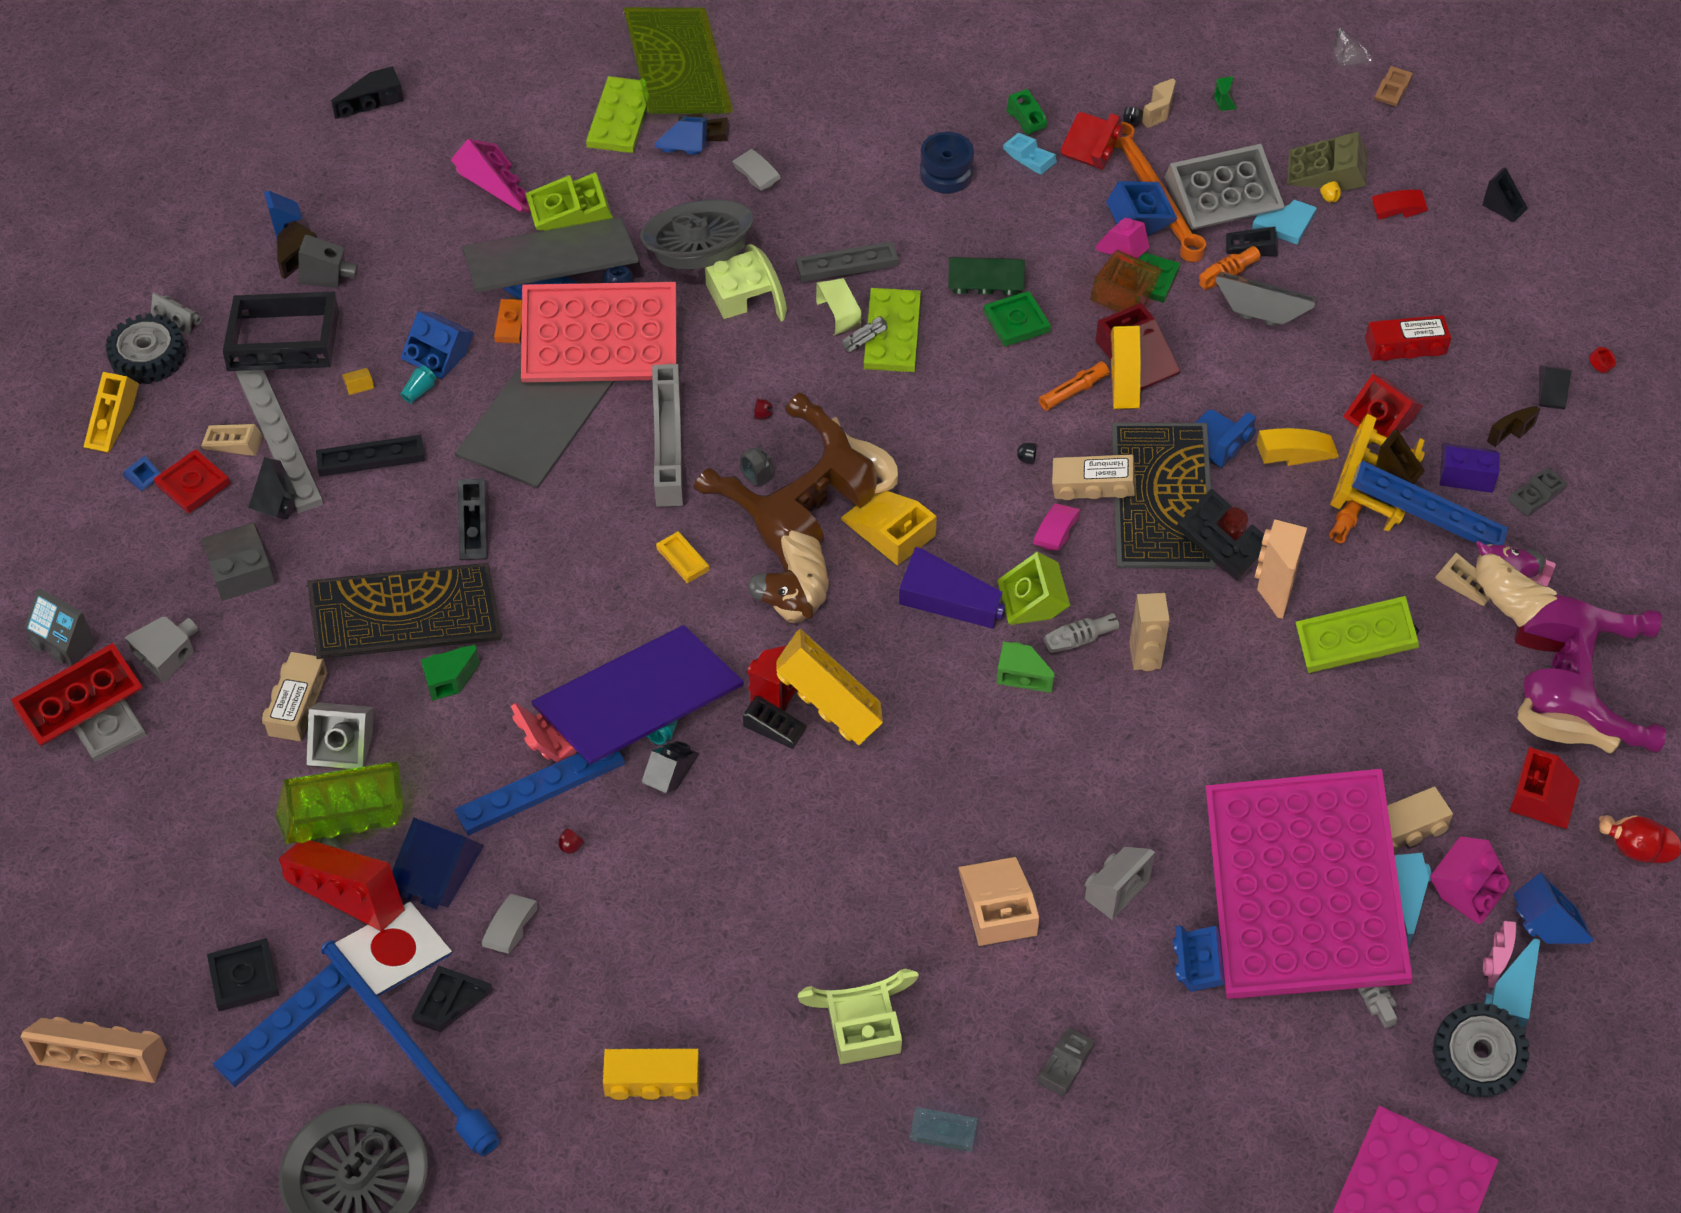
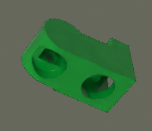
M1028 89L1009 95L1006 111L1011 117L1014 116L1017 119L1022 130L1027 135L1047 127L1045 114ZM1023 98V101L1018 103L1017 100Z

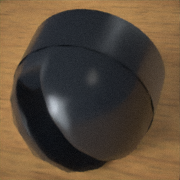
M1126 107L1123 115L1124 122L1130 123L1132 121L1133 126L1141 123L1143 111L1135 107Z
M1021 444L1017 449L1018 459L1027 464H1034L1037 444Z

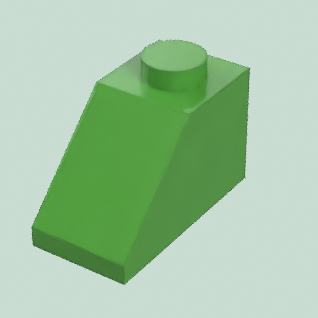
M1003 641L996 684L1052 693L1054 672L1031 646L1018 642L1010 643Z

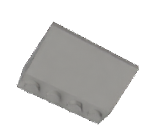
M1262 144L1170 163L1164 177L1172 200L1192 230L1284 210L1285 208Z

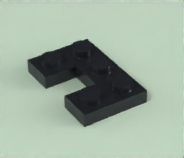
M1211 488L1180 520L1176 528L1237 581L1259 558L1264 534L1252 524L1237 541L1231 538L1216 523L1232 506Z

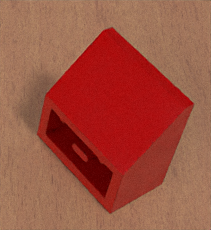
M1529 747L1521 766L1509 811L1567 829L1580 780L1559 756Z

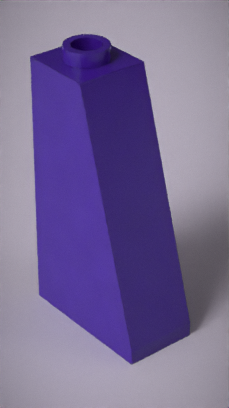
M915 547L899 588V604L994 629L997 619L1002 620L1006 604L1002 603V592L933 554Z

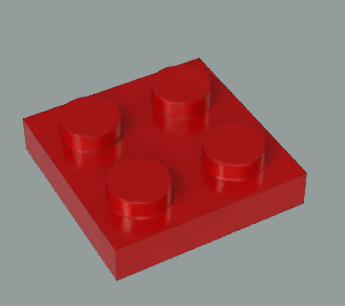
M196 449L153 478L155 485L188 514L231 484L229 477Z

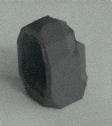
M749 448L740 456V469L744 477L754 486L760 487L772 480L774 475L772 456L766 454L760 448Z

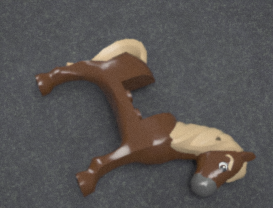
M802 392L797 393L791 398L785 411L793 418L806 420L822 437L824 444L823 455L811 470L767 496L752 492L736 476L720 477L712 468L703 471L693 486L696 491L703 495L717 494L736 502L754 519L758 533L766 545L778 555L785 572L758 573L753 575L748 582L749 594L758 600L774 606L777 613L789 623H800L807 618H812L819 606L826 600L829 579L821 548V543L824 541V533L820 524L809 510L814 505L819 508L825 503L828 497L827 489L829 484L859 508L866 505L875 494L893 489L898 484L897 465L885 450L869 442L854 439L847 435L840 426L837 417L831 419L820 405L811 403L808 396ZM878 477L882 480V482L879 483V484H878Z

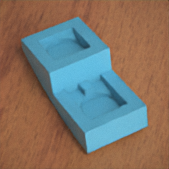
M1017 133L1003 144V149L1011 157L1041 175L1057 163L1056 154L1038 148L1036 139Z

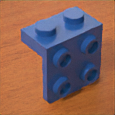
M1207 410L1195 423H1207L1209 460L1223 468L1231 458H1234L1239 450L1255 435L1256 429L1254 425L1256 416L1247 412L1237 423H1234L1214 410Z

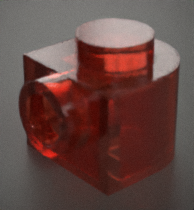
M1231 507L1218 521L1217 525L1237 541L1246 531L1248 516L1242 509Z

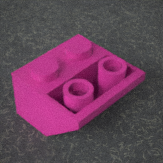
M1461 836L1430 875L1441 899L1477 924L1483 923L1511 884L1489 840Z

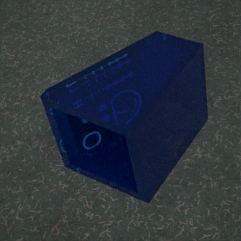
M413 817L392 869L400 896L411 900L412 895H416L422 898L420 904L436 910L439 905L449 907L484 845L468 837Z

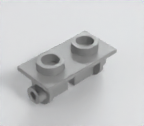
M155 292L152 293V316L155 317L156 314L162 315L163 319L165 317L170 318L171 322L174 321L180 331L188 336L191 332V326L201 323L202 317L199 312L192 311L187 307L182 308L181 304L172 300L167 295L160 296Z

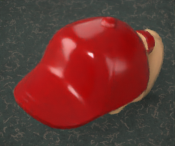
M1609 815L1599 817V831L1613 837L1618 850L1622 855L1643 863H1666L1673 861L1681 853V843L1678 836L1672 830L1654 820L1640 816H1630L1615 822L1612 816Z

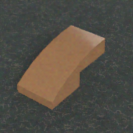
M1390 66L1385 79L1382 80L1374 100L1397 107L1412 80L1413 73Z

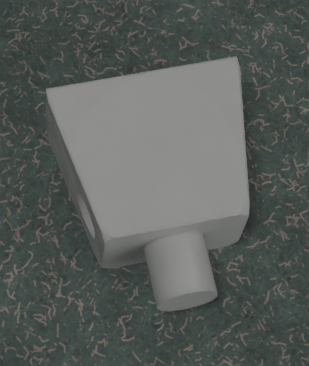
M161 617L127 635L125 640L130 653L164 683L193 655L194 650L189 638L198 632V628L190 618L176 626L167 617Z

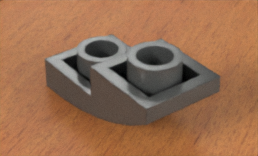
M1547 468L1532 476L1527 485L1512 492L1508 501L1528 517L1553 500L1568 484L1558 474Z

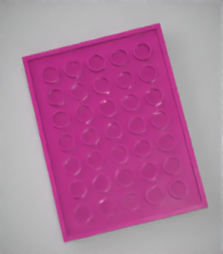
M1382 769L1206 785L1227 999L1412 984V972Z

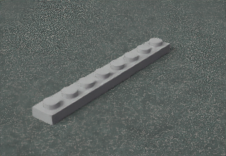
M264 370L235 371L273 459L282 462L296 493L294 501L297 513L299 514L323 505L319 491Z

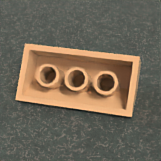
M54 1017L53 1019L40 1018L21 1034L22 1041L37 1065L155 1083L167 1050L161 1036L151 1031H143L142 1033L130 1032L126 1028L114 1026L111 1029L100 1027L92 1022L73 1023L61 1017Z

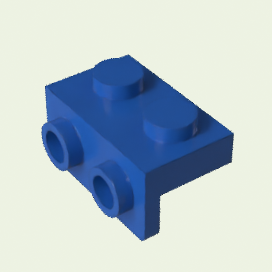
M1182 925L1176 926V937L1173 938V947L1176 955H1178L1179 964L1175 965L1178 981L1183 982L1190 992L1225 985L1219 929L1216 926L1187 932Z

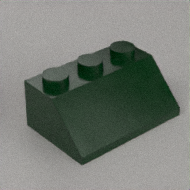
M948 257V288L953 289V293L968 294V289H978V294H993V290H1003L1004 295H1017L1018 290H1024L1025 260L1016 258Z

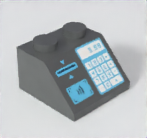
M42 589L36 592L24 627L29 638L28 643L36 651L41 652L44 650L49 653L50 657L59 664L64 662L70 666L74 665L95 645L83 613Z

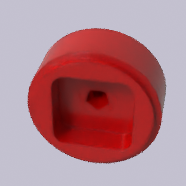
M1605 347L1596 348L1589 356L1592 366L1601 373H1608L1616 366L1614 354Z

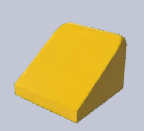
M368 368L342 374L349 395L374 388Z

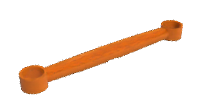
M1121 122L1123 126L1122 134L1127 136L1120 137L1114 147L1123 150L1141 182H1160L1177 216L1176 221L1169 226L1181 242L1180 256L1188 262L1202 260L1206 248L1205 239L1200 235L1192 234L1166 188L1133 141V126L1129 123ZM1189 246L1197 247L1198 250H1191V249H1189V248H1187V247H1189Z

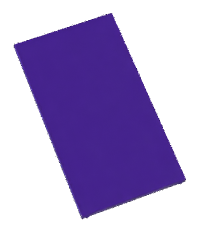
M682 625L532 700V705L591 765L742 687L744 681L686 626Z

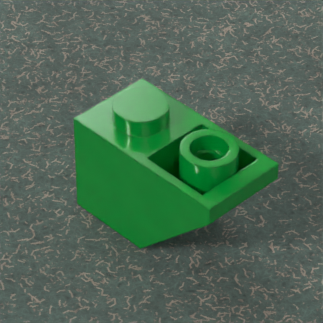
M475 644L421 659L432 701L461 692L480 664Z

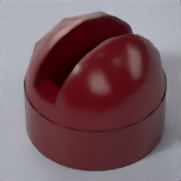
M756 399L754 419L765 420L771 417L773 413L767 411V409H773V406L768 400Z
M568 828L562 832L558 839L560 850L568 854L575 853L584 844L583 839Z

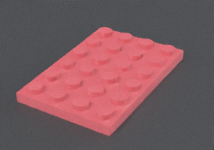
M676 282L533 284L522 286V383L652 380V365L677 364Z

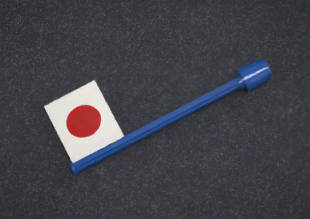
M411 902L403 905L405 911L382 932L367 925L337 942L334 940L325 942L321 947V953L326 954L457 1117L455 1130L472 1152L478 1153L483 1157L495 1150L500 1143L496 1128L480 1109L472 1110L465 1106L378 998L452 954L449 947Z

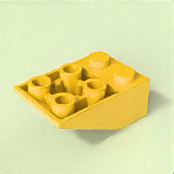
M889 491L875 494L862 508L855 506L841 517L845 524L897 566L913 554L915 547L921 548L936 536L937 516L920 502Z

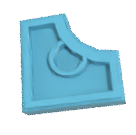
M1294 199L1289 205L1285 206L1284 210L1257 215L1252 229L1276 226L1278 238L1298 245L1315 216L1317 207Z

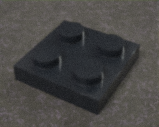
M267 938L207 954L216 1006L219 1012L279 996Z

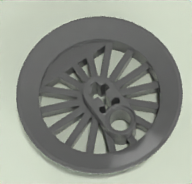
M720 199L693 201L669 208L651 218L643 226L640 237L643 245L649 250L654 251L657 260L663 265L677 269H697L712 266L718 261H726L738 254L746 244V233L752 227L754 218L752 211L747 206L738 202Z
M354 1103L335 1107L310 1120L294 1136L287 1147L279 1172V1188L282 1201L288 1213H338L337 1211L342 1205L341 1213H351L354 1201L356 1213H363V1196L373 1213H381L372 1199V1195L392 1208L387 1213H410L418 1203L426 1184L428 1174L426 1149L415 1127L405 1117L392 1109L368 1103ZM355 1133H366V1136L356 1146ZM348 1135L350 1149L348 1156H346L337 1141L338 1138ZM331 1143L343 1163H339L321 1150ZM396 1143L400 1148L391 1153L390 1146ZM375 1149H383L376 1156L369 1155ZM314 1158H317L333 1170L309 1165ZM403 1158H408L409 1164L388 1168ZM305 1176L326 1179L304 1184ZM409 1176L408 1183L388 1180ZM381 1190L402 1193L403 1195L399 1201H396ZM324 1192V1193H322L321 1195H319V1196H317V1197H314L313 1195H311V1194H315V1193Z

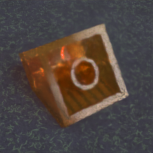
M1116 250L1095 276L1090 300L1116 312L1139 303L1146 306L1159 278L1161 269Z

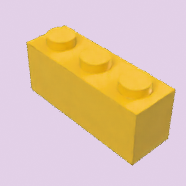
M605 1049L603 1069L605 1097L625 1100L629 1096H641L647 1100H655L660 1096H673L675 1099L686 1100L691 1098V1096H699L700 1062L698 1049Z

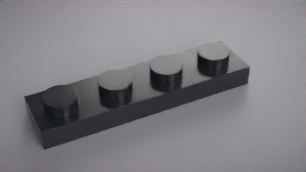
M421 435L316 450L319 477L425 461Z

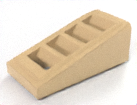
M255 424L210 425L201 447L205 450L256 456L263 435ZM217 435H220L219 440L215 441Z
M1457 553L1452 556L1435 577L1442 584L1482 606L1490 599L1486 596L1485 592L1481 594L1478 591L1482 586L1478 583L1476 568ZM1471 581L1477 583L1474 587L1470 585Z

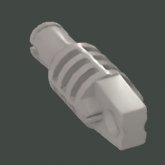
M1114 613L1095 620L1085 618L1048 633L1043 640L1049 653L1071 650L1096 641L1099 635L1118 630L1119 622L1118 620L1113 621L1116 618Z
M1387 986L1358 988L1372 1016L1377 1014L1385 1029L1396 1025L1397 1017L1393 1010L1396 1007V1003Z

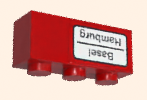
M1444 315L1369 322L1365 340L1372 361H1389L1399 358L1413 359L1422 356L1447 354L1451 335Z

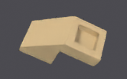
M1174 78L1153 86L1152 101L1144 106L1142 123L1147 128L1168 119L1174 97L1176 83Z

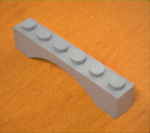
M678 364L652 365L656 507L683 506Z

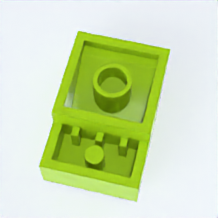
M596 172L575 181L569 175L525 193L537 230L546 231L613 218L603 185Z

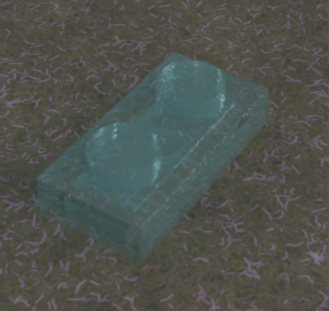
M916 1107L910 1141L972 1152L978 1118Z

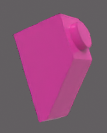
M1129 218L1121 220L1096 245V250L1132 261H1135L1150 248L1145 224Z

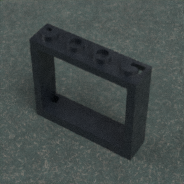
M335 291L234 295L223 346L227 371L331 367L339 314ZM324 315L320 341L238 344L241 323L244 318ZM317 354H323L325 358H318ZM235 358H239V362H234Z

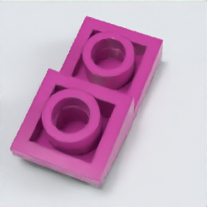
M1055 503L1043 519L1034 537L1033 544L1042 546L1046 550L1058 551L1067 542L1071 527L1079 520L1080 509Z

